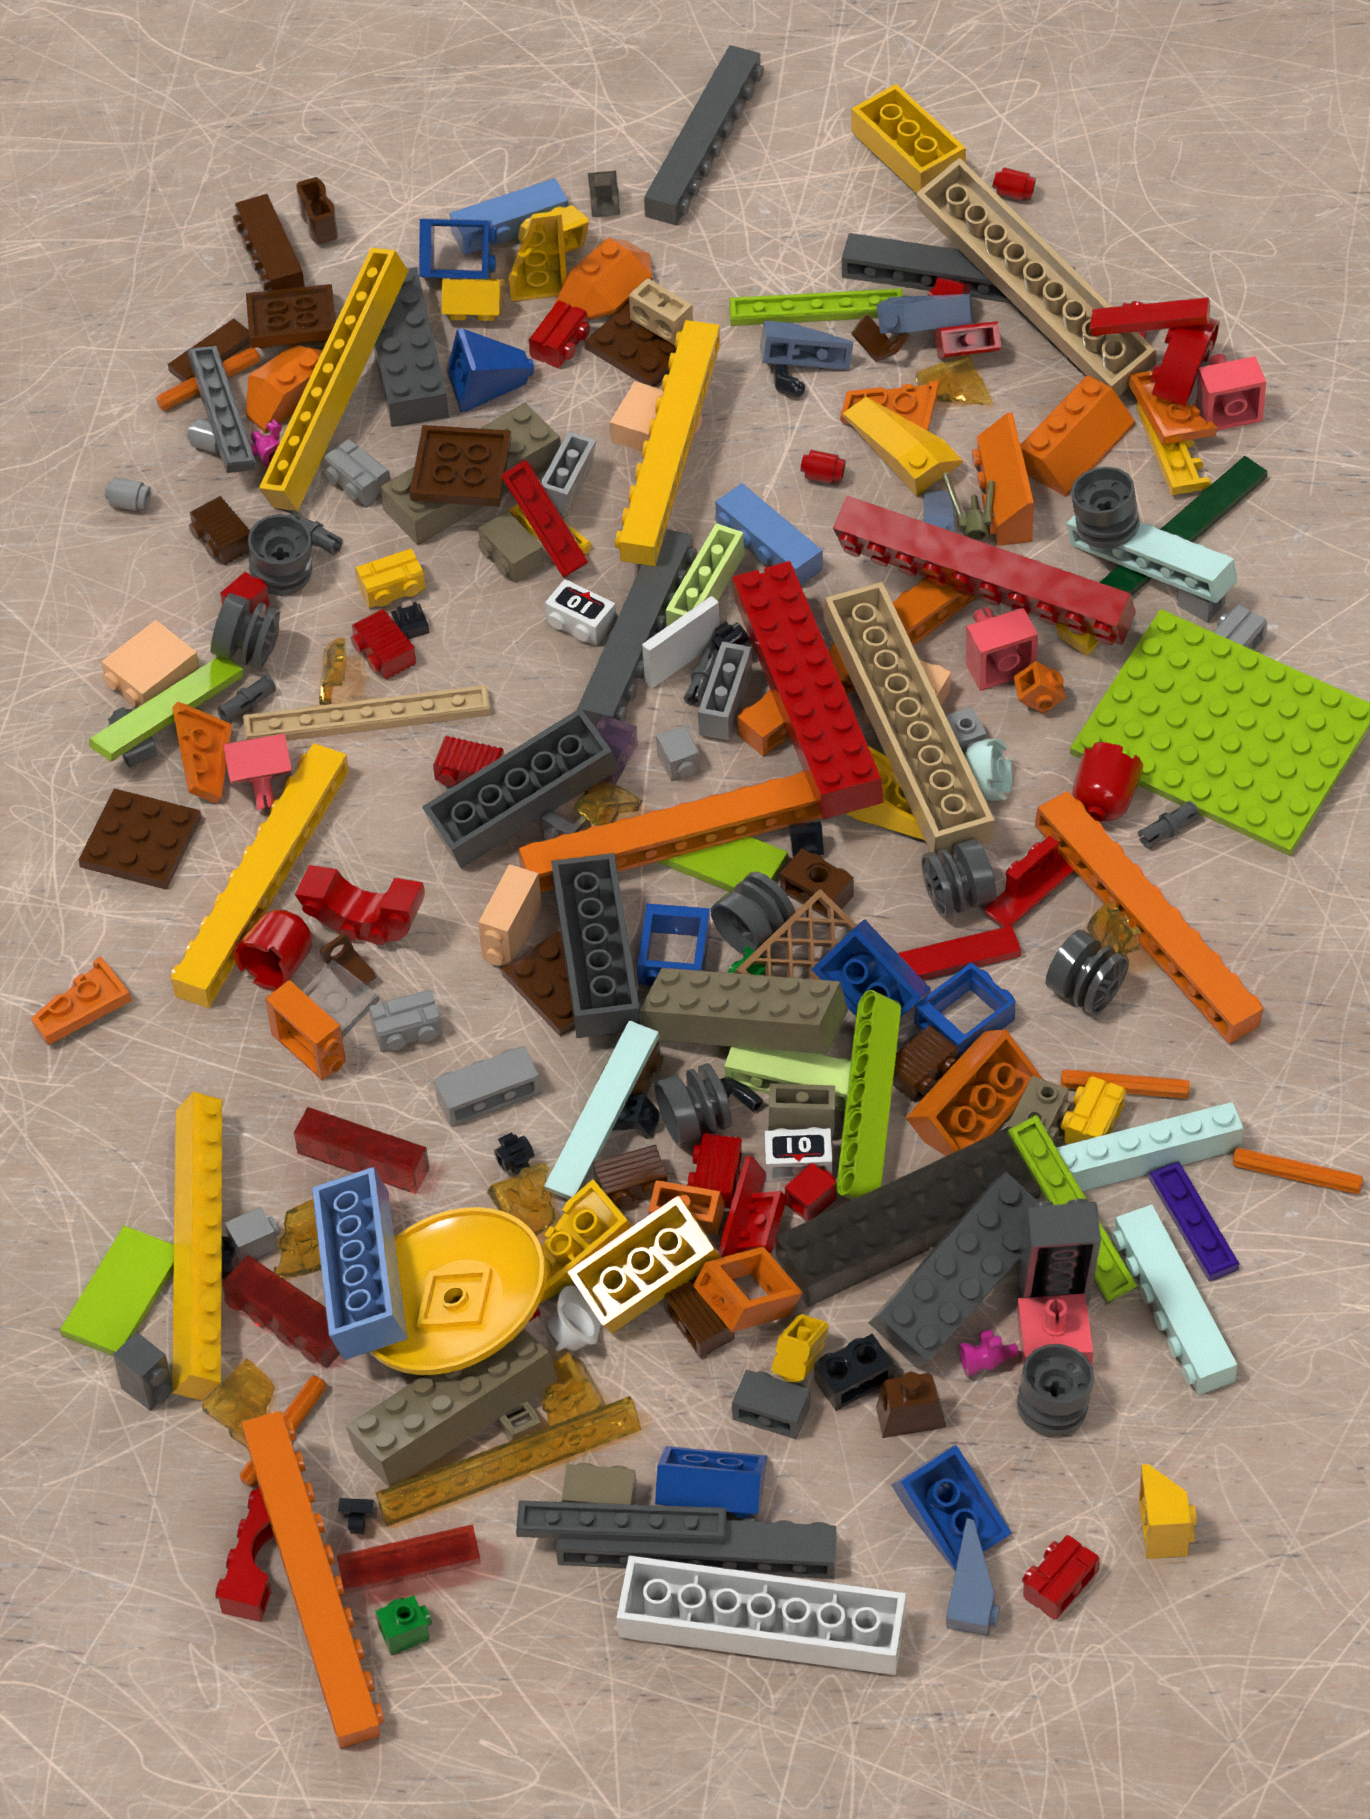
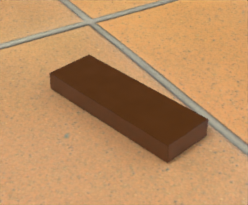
M233 318L191 348L217 346L221 361L223 362L250 343L249 330ZM188 350L168 363L169 372L182 382L194 377L188 359Z

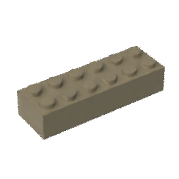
M526 402L480 428L511 430L512 440L506 471L527 459L536 475L549 468L561 446L560 436ZM414 467L380 486L383 510L417 545L484 506L411 501L410 488ZM505 482L502 495L510 491Z
M661 968L640 1008L643 1025L658 1031L660 1036L658 1040L817 1054L828 1053L848 1012L840 981Z
M523 1328L505 1347L483 1361L458 1371L423 1375L346 1425V1429L355 1453L390 1489H393L501 1418L504 1414H507L518 1405L556 1382L558 1378L549 1351Z

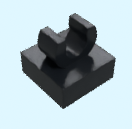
M413 602L412 606L405 608L399 606L396 610L391 611L392 620H394L395 624H397L398 628L401 629L408 639L429 633V625L420 603Z
M820 821L789 825L792 857L801 848L810 853L824 855L822 825Z
M339 1498L338 1512L342 1517H349L348 1531L350 1533L364 1534L365 1518H377L378 1505L371 1499Z

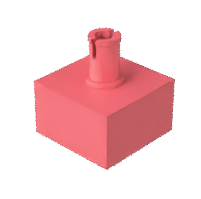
M1215 354L1208 359V366L1199 367L1196 407L1200 410L1199 415L1206 422L1212 421L1218 427L1217 431L1263 421L1266 380L1256 356L1227 362L1224 354Z
M984 607L987 615H984L982 609L977 610L973 616L977 623L966 626V666L980 691L1014 680L1015 675L1037 661L1038 633L1024 608L994 617L991 608Z
M285 733L223 744L230 785L244 782L252 783L257 806L256 810L265 809L263 796H266L267 806L271 808L275 801L271 779L277 776L288 775L292 772Z
M1085 1293L1018 1299L1017 1324L1023 1366L1026 1358L1035 1349L1047 1344H1063L1073 1347L1084 1354L1092 1365L1093 1346Z

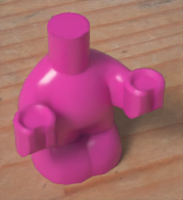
M274 419L272 423H267V428L271 431L270 435L263 436L260 431H254L250 438L255 444L253 445L249 440L253 455L258 456L267 468L279 446L280 432L282 430V426Z
M990 1329L981 1331L978 1334L981 1345L959 1344L960 1359L967 1377L976 1375L982 1369L992 1370L1006 1359L1019 1356L1016 1343L1003 1346L1002 1338L999 1335L994 1336L993 1331Z

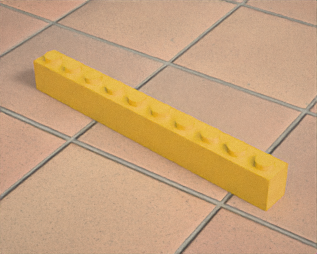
M371 247L259 486V489L273 508L298 511L408 274V269L396 250Z
M685 320L682 331H678L676 334V353L670 354L669 375L665 374L663 377L662 392L664 393L663 396H658L655 408L657 416L656 418H651L649 425L650 439L649 441L645 440L643 444V463L638 462L635 474L637 482L636 485H631L629 491L630 506L629 508L625 507L622 514V525L624 526L622 531L618 530L616 533L615 548L619 549L620 561L656 566L720 349L719 324Z
M313 743L309 751L301 756L297 771L294 776H290L287 779L280 799H276L273 802L268 819L260 824L253 844L246 847L238 869H234L231 872L228 885L223 893L220 892L217 895L214 908L209 917L206 916L202 920L197 937L188 943L182 962L173 968L170 980L173 983L175 997L210 1008L236 964L233 951L269 909L349 774L347 754Z
M193 1091L175 1111L172 1394L203 1401L221 1383L222 1099Z

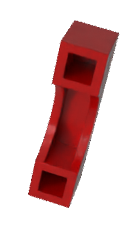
M258 1485L257 1490L252 1489L249 1495V1512L247 1518L241 1519L237 1530V1539L239 1540L236 1548H231L226 1561L228 1571L225 1579L221 1578L218 1581L215 1598L219 1599L222 1614L262 1622L272 1590L269 1576L256 1566L255 1560L261 1547L267 1541L274 1538V1533Z

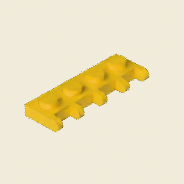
M1137 401L1136 410L1171 495L1206 490L1212 484L1210 478H1199L1196 471L1201 469L1204 463L1201 458L1191 459L1187 449L1194 446V439L1162 445Z

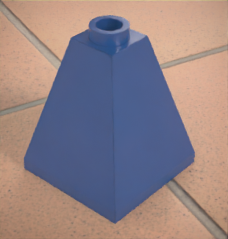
M463 328L457 329L447 366V373L460 412H467L526 385L528 376H533L534 373L533 360L527 358L524 350Z

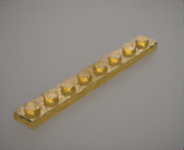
M631 1396L625 1397L375 1492L383 1520L387 1527L638 1432L642 1429L635 1402Z

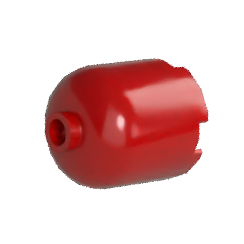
M1096 742L1093 748H1085L1081 757L1072 796L1083 803L1087 813L1095 821H1114L1121 818L1127 812L1143 772V763L1140 758L1134 755L1132 759L1130 756L1122 753L1123 747L1120 745Z
M272 910L265 913L240 941L233 951L234 961L241 972L246 969L249 974L255 977L253 981L255 985L267 990H277L288 980H291L312 948V933L300 916L287 910Z

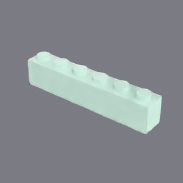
M1075 515L1066 523L1071 546L1214 603H1217L1238 581L1234 558L1157 529L1152 525L1140 522L1136 535L1129 542L1118 547L1103 549L1092 547L1082 541L1077 533Z
M1233 1102L1057 1147V1150L1081 1191H1086L1147 1175L1178 1161L1181 1165L1235 1152L1236 1148H1242L1244 1128Z
M1153 1205L1116 1217L1115 1231L1112 1232L1113 1243L1118 1251L1122 1250L1126 1256V1267L1131 1276L1137 1277L1140 1283L1139 1290L1142 1299L1146 1304H1151L1158 1329L1160 1331L1164 1330L1169 1338L1167 1342L1174 1358L1179 1357L1183 1365L1182 1373L1188 1385L1193 1384L1197 1394L1201 1395L1236 1382L1237 1363Z

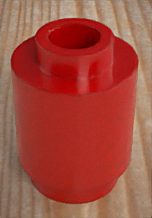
M1003 167L1001 172L996 171L992 188L997 189L996 194L999 196L1020 201L1024 199L1031 200L1036 178L1031 177L1030 173Z
M811 449L809 455H803L800 471L805 472V479L834 484V482L841 483L846 460L840 459L839 455Z

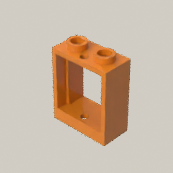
M290 980L265 998L271 1035L321 1080L341 1069L346 1062L341 1026Z
M764 1247L705 1262L693 1284V1287L731 1332L791 1316L803 1293ZM751 1275L767 1295L749 1300L732 1279Z

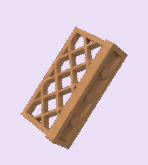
M819 889L734 973L750 974L746 969L752 964L765 965L766 976H772L771 965L787 966V977L794 978L793 966L809 967V979L821 980L811 970L819 962L814 959V946L830 947L831 951L840 942L835 941V926H844L849 931H852L857 924ZM817 901L828 910V919L812 918V906ZM806 912V918H800ZM793 924H806L807 939L792 938L791 926ZM813 925L828 926L829 940L813 939ZM785 933L786 938H780ZM772 944L786 945L787 959H771L770 946ZM792 945L808 946V960H793ZM763 953H765V958H759Z

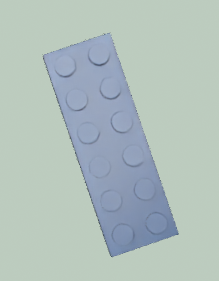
M371 1167L313 1187L329 1337L344 1360L406 1340L407 1331L389 1193L376 1169Z

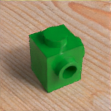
M414 1595L408 1598H397L387 1606L375 1610L378 1628L391 1655L430 1640L428 1626L432 1625L430 1614L425 1605L419 1607Z

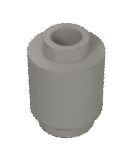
M202 418L193 422L187 434L191 446L220 454L210 422Z
M115 477L106 486L105 499H108L109 505L137 512L140 509L146 510L151 499V487L145 486L143 482Z

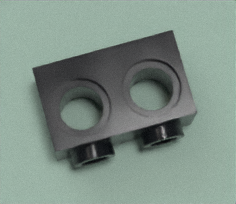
M872 1333L864 1338L852 1340L845 1348L835 1353H827L822 1356L818 1362L814 1363L815 1382L835 1411L882 1387L886 1380L894 1379V1363ZM870 1360L872 1363L864 1364L861 1361ZM835 1375H840V1376H843L844 1378H842V1379H834V1378H832V1377L835 1376Z

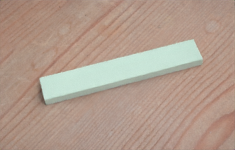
M632 1021L628 1022L544 1186L546 1191L569 1200L583 1188L593 1168V1162L598 1159L660 1037L658 1031Z

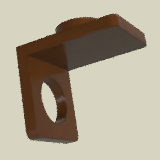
M868 314L861 318L852 331V336L875 362L897 354L909 337L907 333H902L888 338L885 333H880L879 326Z
M346 933L340 934L320 950V954L328 969L351 995L357 993L376 978L375 972L355 951ZM343 944V948L338 954L330 956L334 948Z

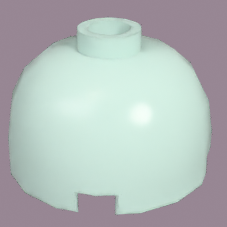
M999 738L978 741L971 745L964 754L986 801L1006 800L1007 797L1004 795V791L1010 793L1012 789L1013 773L1011 759H1005L1002 750H1008L1005 742Z

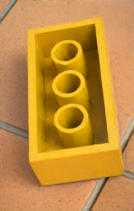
M898 84L892 85L851 108L852 133L916 193L958 158H961L966 163V147Z
M677 1196L572 1268L568 1273L603 1327L613 1334L664 1299L666 1292L682 1286L683 1283H687L697 1276L705 1262L722 1257L688 1206Z

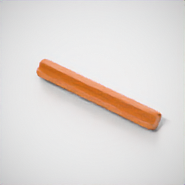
M248 348L223 361L222 364L227 378L259 363L260 355L255 348ZM195 377L157 395L156 401L160 409L166 411L199 394Z
M1064 1069L1061 1073V1086L1068 1089H1078L1079 1086L1085 1087L1089 1077L1093 1076L1106 1081L1108 1084L1113 1083L1124 1087L1126 1094L1187 1099L1190 1095V1081L1186 1079Z
M1236 1148L1233 1156V1165L1235 1167L1359 1194L1363 1185V1176L1262 1152Z
M316 1375L311 1376L283 1413L285 1422L291 1420L294 1432L326 1390V1382ZM250 1459L239 1476L244 1484L254 1487L258 1484Z

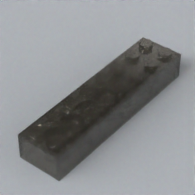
M1007 1127L775 1236L776 1258L787 1275L803 1292L801 1297L807 1307L936 1247L992 1182L1005 1172L1012 1176L1035 1199L1040 1198V1188L1007 1134L1009 1128Z

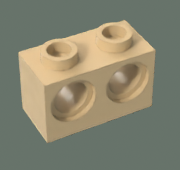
M649 278L629 294L630 319L675 345L677 332L683 329L685 320L693 321V304Z

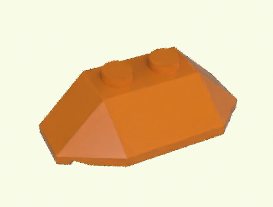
M607 238L569 272L556 302L560 300L570 304L571 307L576 306L586 310L588 319H597L616 313L629 301V294L647 278L653 280L650 254L629 241Z
M293 345L249 374L246 417L264 433L270 431L267 428L268 422L272 423L274 419L280 424L293 415L323 350Z

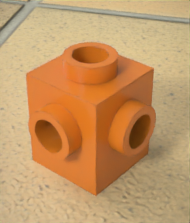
M1038 661L1033 662L1014 676L1018 701L1024 703L1027 707H1031L1044 714L1066 699L1062 675L1057 670L1051 669Z

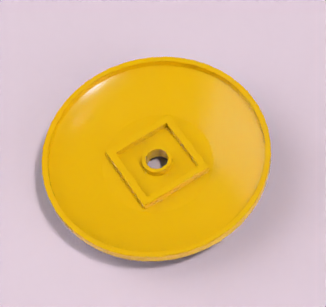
M467 1207L432 1215L399 1233L394 1239L407 1339L371 1351L370 1353L379 1362L394 1370L416 1375H436L472 1366L505 1347L530 1321L539 1306L545 1290L547 1263L542 1246L534 1232L520 1219L506 1212L491 1208ZM456 1296H462L458 1302L449 1304Z

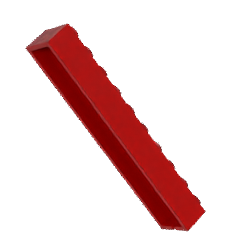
M848 495L833 526L843 551L851 556L860 557L862 554L870 557L871 561L877 565L887 567L890 564L899 567V571L906 575L915 577L916 574L925 576L927 581L934 585L943 586L944 583L955 587L954 589L963 595L971 596L973 593L982 596L985 602L995 606H999L1002 603L1011 606L1012 611L1024 608L1027 615L1031 613L1039 616V619L1046 624L1056 626L1059 623L1068 626L1067 629L1077 635L1084 636L1085 633L1094 635L1099 642L1112 646L1114 643L1123 646L1136 614L1131 594Z
M791 561L765 567L764 573L754 570L732 576L735 603L823 820L884 803L881 776Z

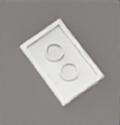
M714 597L707 598L642 644L644 681L651 689L701 655L704 649L711 648L714 645L712 640L717 637L714 629L720 626L719 602Z

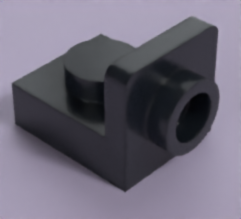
M645 1094L630 1095L612 1131L638 1129L645 1138H653L656 1125L659 1122V1110Z

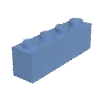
M556 178L451 212L450 219L492 220V226L497 228L496 244H492L494 246L518 238L520 225L530 218L532 214L550 212L556 207L565 208L569 204ZM451 227V232L464 255L482 250L483 227Z
M743 483L715 501V520L717 524L743 532L744 547L749 548L756 554L761 563L773 566L791 561L800 585L823 570V550Z

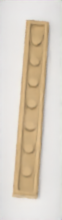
M487 685L248 714L243 715L246 740L285 733L286 741L488 716L491 715Z

